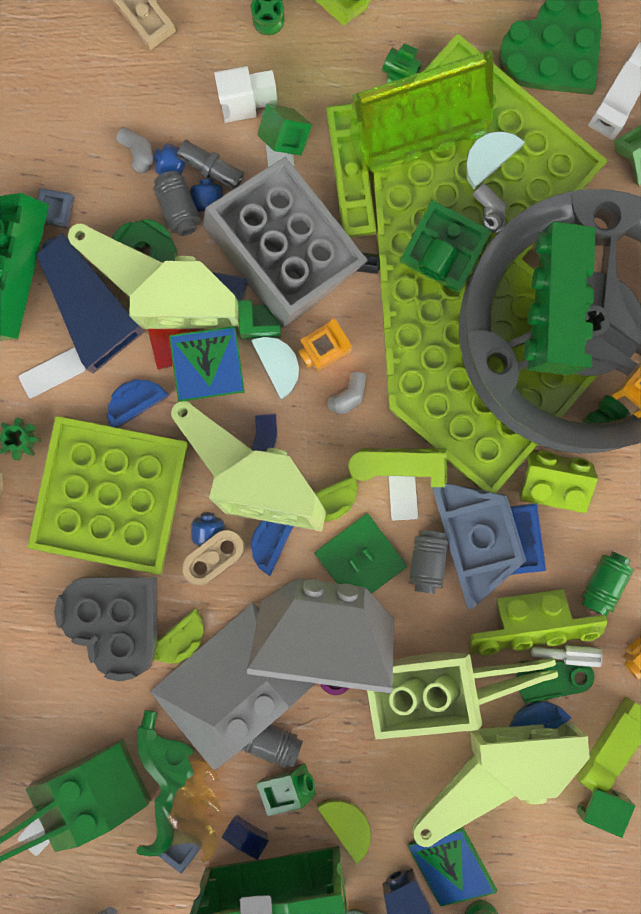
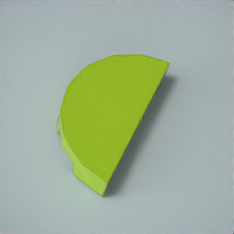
M353 476L315 492V495L326 511L324 522L339 519L351 509L356 500L358 490L357 481Z
M197 607L157 640L154 661L180 663L192 656L197 650L204 634L203 618Z
M328 799L317 804V809L356 864H358L367 854L371 843L370 824L365 813L355 803H349L344 800Z

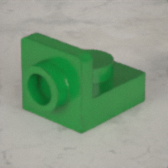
M305 763L297 765L290 772L265 777L256 783L268 816L302 809L316 795L314 779L309 774Z

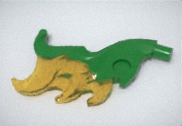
M144 710L141 727L138 726L137 733L138 754L143 766L159 784L161 791L154 799L157 838L151 845H139L136 850L137 854L158 856L166 852L170 846L193 843L203 850L201 861L204 863L212 857L217 846L215 830L208 823L205 812L209 806H212L217 812L220 811L218 799L207 788L204 778L209 775L215 781L218 780L216 770L214 771L205 761H189L188 756L194 752V749L182 741L165 739L156 734L154 727L158 712Z

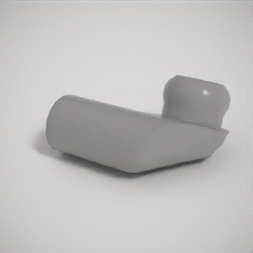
M122 127L117 134L116 141L131 149L132 157L134 158L131 162L132 168L137 172L146 173L149 170V165L153 164L154 159L150 142L133 131Z
M352 371L350 373L348 389L338 395H330L327 400L328 409L337 414H346L359 406L362 402L367 374Z

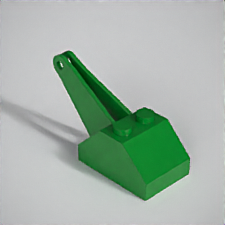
M123 739L30 784L25 790L33 807L0 830V844L38 818L44 830L0 852V862L48 839L54 852L80 847L110 832L147 807L151 802V798Z

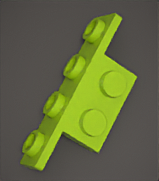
M564 589L497 598L496 606L502 630L471 634L469 650L471 654L479 653L480 655L488 656L504 649L513 648L515 651H523L539 644L547 643L548 646H558L567 640L581 639L582 641H592L604 634L608 621L606 615L572 619Z

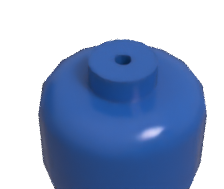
M166 143L162 150L156 149L153 161L156 162L154 169L157 174L161 175L168 171H178L179 175L182 174L186 163L176 158L179 147Z
M200 179V185H193L190 188V193L198 212H205L207 206L223 197V188L218 184H213V179Z
M202 513L201 518H196L191 523V539L193 543L200 547L215 534L224 531V521L221 518H214V513Z

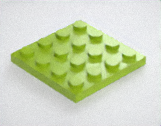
M56 416L27 548L162 575L189 442Z

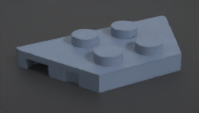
M446 483L445 487H432L446 537L449 541L448 544L467 609H472L524 564L526 558L507 495Z

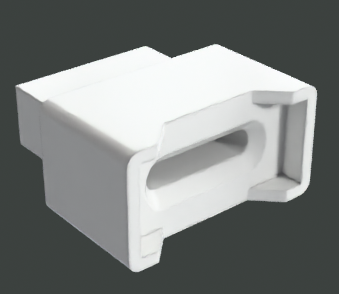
M248 66L214 72L225 123L257 117L256 109L266 107V104L278 105L273 70L249 74Z

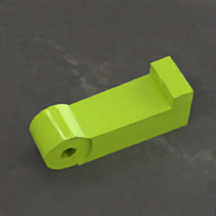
M363 448L351 457L348 468L351 475L360 481L370 480L374 476L431 477V487H445L447 483V448Z
M625 696L590 751L589 760L578 772L577 781L592 792L598 788L608 793L615 783L616 777L620 775L640 746L641 706Z

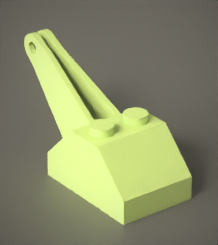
M76 224L70 228L68 232L70 243L130 297L129 316L142 329L211 330L236 326V330H239V309L235 295L201 261H196V258L191 256H177L175 261H165L162 263L85 224ZM85 235L83 240H79L80 236Z
M178 402L173 406L171 411L173 420L214 476L209 499L225 514L322 531L326 511L291 457L287 456V452L276 448H267V452L253 451L189 402Z
M437 652L393 660L392 693L367 690L375 740L479 730L482 726L479 705L537 683L557 678L558 671L546 670L525 674L477 689L475 678L540 670L555 666L556 661L554 658H546L524 663L472 668L470 654Z
M567 721L557 729L544 728V725L540 724L482 728L470 731L471 749L474 755L414 821L412 826L414 839L420 846H432L445 836L515 796L520 800H525L528 804H543L547 802V798H557L589 760L588 736L571 721ZM424 829L429 830L427 834L421 833V831Z

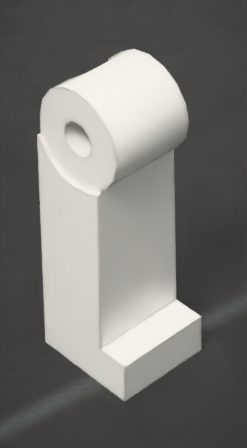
M641 42L638 43L628 61L623 65L588 124L590 128L611 140H614L622 130L641 93ZM601 120H603L604 122L608 123V124L611 125V126H606V125H604V124L601 122Z

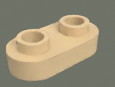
M224 530L215 534L186 557L183 563L185 578L194 585H205L211 582L241 558L244 553L242 537L231 530ZM226 540L231 541L234 545L233 551L229 554L222 550V544ZM199 561H203L207 565V571L204 574H199L195 569Z

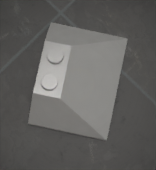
M297 578L261 600L247 674L392 693L394 618L365 587L323 582L317 579Z
M254 603L250 604L150 691L214 771L241 751L315 684L247 674L259 609Z

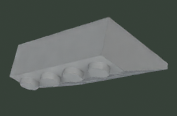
M286 156L205 208L202 225L283 328L310 310L368 261Z

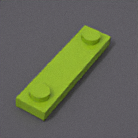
M359 102L327 106L326 115L341 226L350 238L375 235L376 225Z

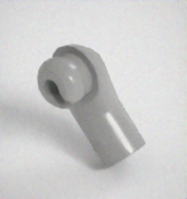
M483 183L473 196L485 207L483 226L490 229L491 233H496L505 225L506 204Z

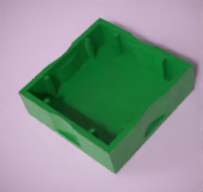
M339 846L280 857L205 868L200 882V894L194 900L190 914H241L240 899L242 897L270 896L272 914H347L346 886Z

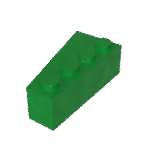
M23 193L0 196V341L18 340L37 260L36 254L39 251L49 204Z
M553 221L542 232H539L537 236L535 251L537 254H540L539 266L534 269L531 283L532 289H536L535 302L531 303L528 311V324L532 325L531 338L526 340L524 346V360H528L527 370L571 375L592 367V355L585 354V345L587 340H590L593 336V323L586 321V313L589 311L594 300V289H592L590 284H587V278H590L594 272L596 227Z

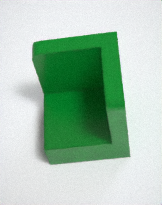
M266 104L258 130V137L275 152L302 156L312 124L293 108Z
M238 300L239 331L242 340L261 337L281 338V325L265 305L253 306L252 300Z
M596 788L592 793L587 808L579 805L576 812L583 822L623 838L636 805L620 792L613 790L612 794Z

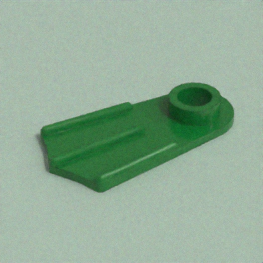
M556 661V665L552 667L518 672L516 675L518 677L546 670L558 671L557 678L519 690L525 704L585 692L592 687L595 680L594 671L590 666L567 665L564 661ZM579 671L585 674V680L582 683H576L574 680L575 674Z

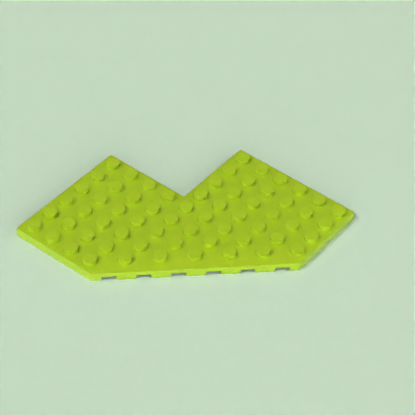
M457 33L375 124L370 133L378 254L380 258L379 270L389 410L432 448H447V461L480 490L496 493L538 445L509 429L486 407L468 377L460 350L459 314L463 295L475 267L490 242L499 232L490 234L459 293L400 263V259L431 200L483 226L485 207L473 194L485 183L505 202L506 225L515 216L544 199L562 193L583 190L608 160ZM502 131L514 134L525 142L516 153L475 190L472 188L467 180L466 162L470 149L478 139L488 133ZM536 242L527 247L509 266L498 285L493 300L491 332L502 337L506 342L521 337L532 329V325L528 324V311L531 303L535 302L536 289H532L531 285L534 269L523 261L522 258ZM593 320L588 322L593 323V328L596 326ZM525 344L512 349L518 363L524 361ZM488 358L487 365L491 371L496 373L503 371V363L499 358ZM526 368L519 371L515 388L538 408L561 418L597 376L562 375L531 371Z

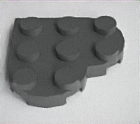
M88 577L71 582L72 584L68 585L62 595H59L56 600L54 614L57 627L62 628L64 634L72 639V643L87 646L90 662H94L97 669L105 674L104 677L119 682L130 680L149 670L155 659L157 649V577Z

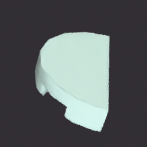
M502 131L488 133L478 139L470 149L466 162L467 180L472 188L475 190L516 153L525 142L514 134Z
M261 337L251 340L282 401L292 393L298 381L299 365L296 354L288 344L277 338Z

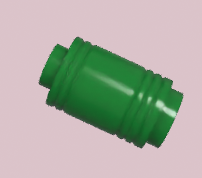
M613 551L610 556L602 554V558L581 596L584 598L583 606L598 614L606 615V617L609 611L613 613L618 600L630 580V576L634 572V569L629 566L631 560Z

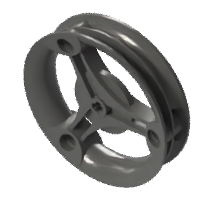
M587 189L562 193L544 199L515 216L500 230L483 253L467 283L459 314V342L468 377L476 393L497 419L518 435L538 445L558 451L587 454L616 450L641 443V418H637L634 414L608 422L584 423L554 416L532 404L515 388L519 371L527 368L528 360L518 363L516 355L512 350L524 345L526 340L531 338V331L508 342L491 332V311L498 285L518 255L536 242L539 232H542L553 221L596 227L595 246H604L601 273L593 272L592 276L587 278V284H590L592 289H594V300L589 311L586 313V320L588 322L593 320L596 324L593 328L592 338L587 340L585 345V354L592 355V367L574 374L598 376L618 370L628 376L638 365L630 358L635 352L641 356V306L629 287L618 280L616 246L617 241L624 235L641 243V197L615 190ZM594 218L604 221L607 229L599 228L595 224ZM489 357H497L502 361V372L496 373L489 369L487 365Z

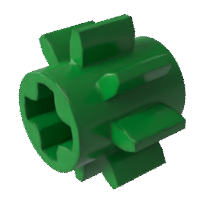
M405 43L399 50L393 47L390 49L382 67V72L388 74L387 84L401 89L405 83L411 85L415 81L422 66V61L416 59L418 49Z
M15 418L14 425L1 423L3 428L0 435V441L3 445L0 449L1 454L6 455L13 451V460L19 461L22 458V453L35 455L32 448L35 443L41 442V439L36 438L32 433L36 429L34 424L30 423L23 428L24 422L20 418ZM16 433L22 434L19 437L20 441L22 442L20 445H15L17 441L15 437Z

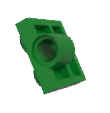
M431 200L400 259V263L459 293L492 231Z

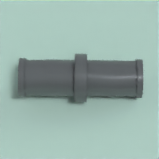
M187 139L183 141L178 150L177 159L201 171L203 177L207 179L212 177L232 190L240 185L244 177V171H240L219 159V154L215 152L210 154Z

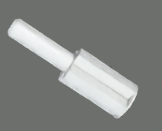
M565 645L564 649L532 647L530 651L532 657L561 659L567 665L600 668L603 659L601 647Z

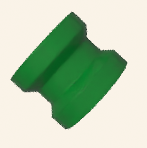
M252 0L251 13L253 26L256 31L266 36L275 35L280 32L285 21L282 0ZM264 16H270L271 19H270V18H268V19H267V18H264V19H263V17H264Z

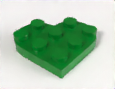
M546 0L540 7L536 19L514 22L504 36L500 47L499 62L501 69L504 67L506 73L518 85L526 88L593 95L596 90L602 28L598 1Z

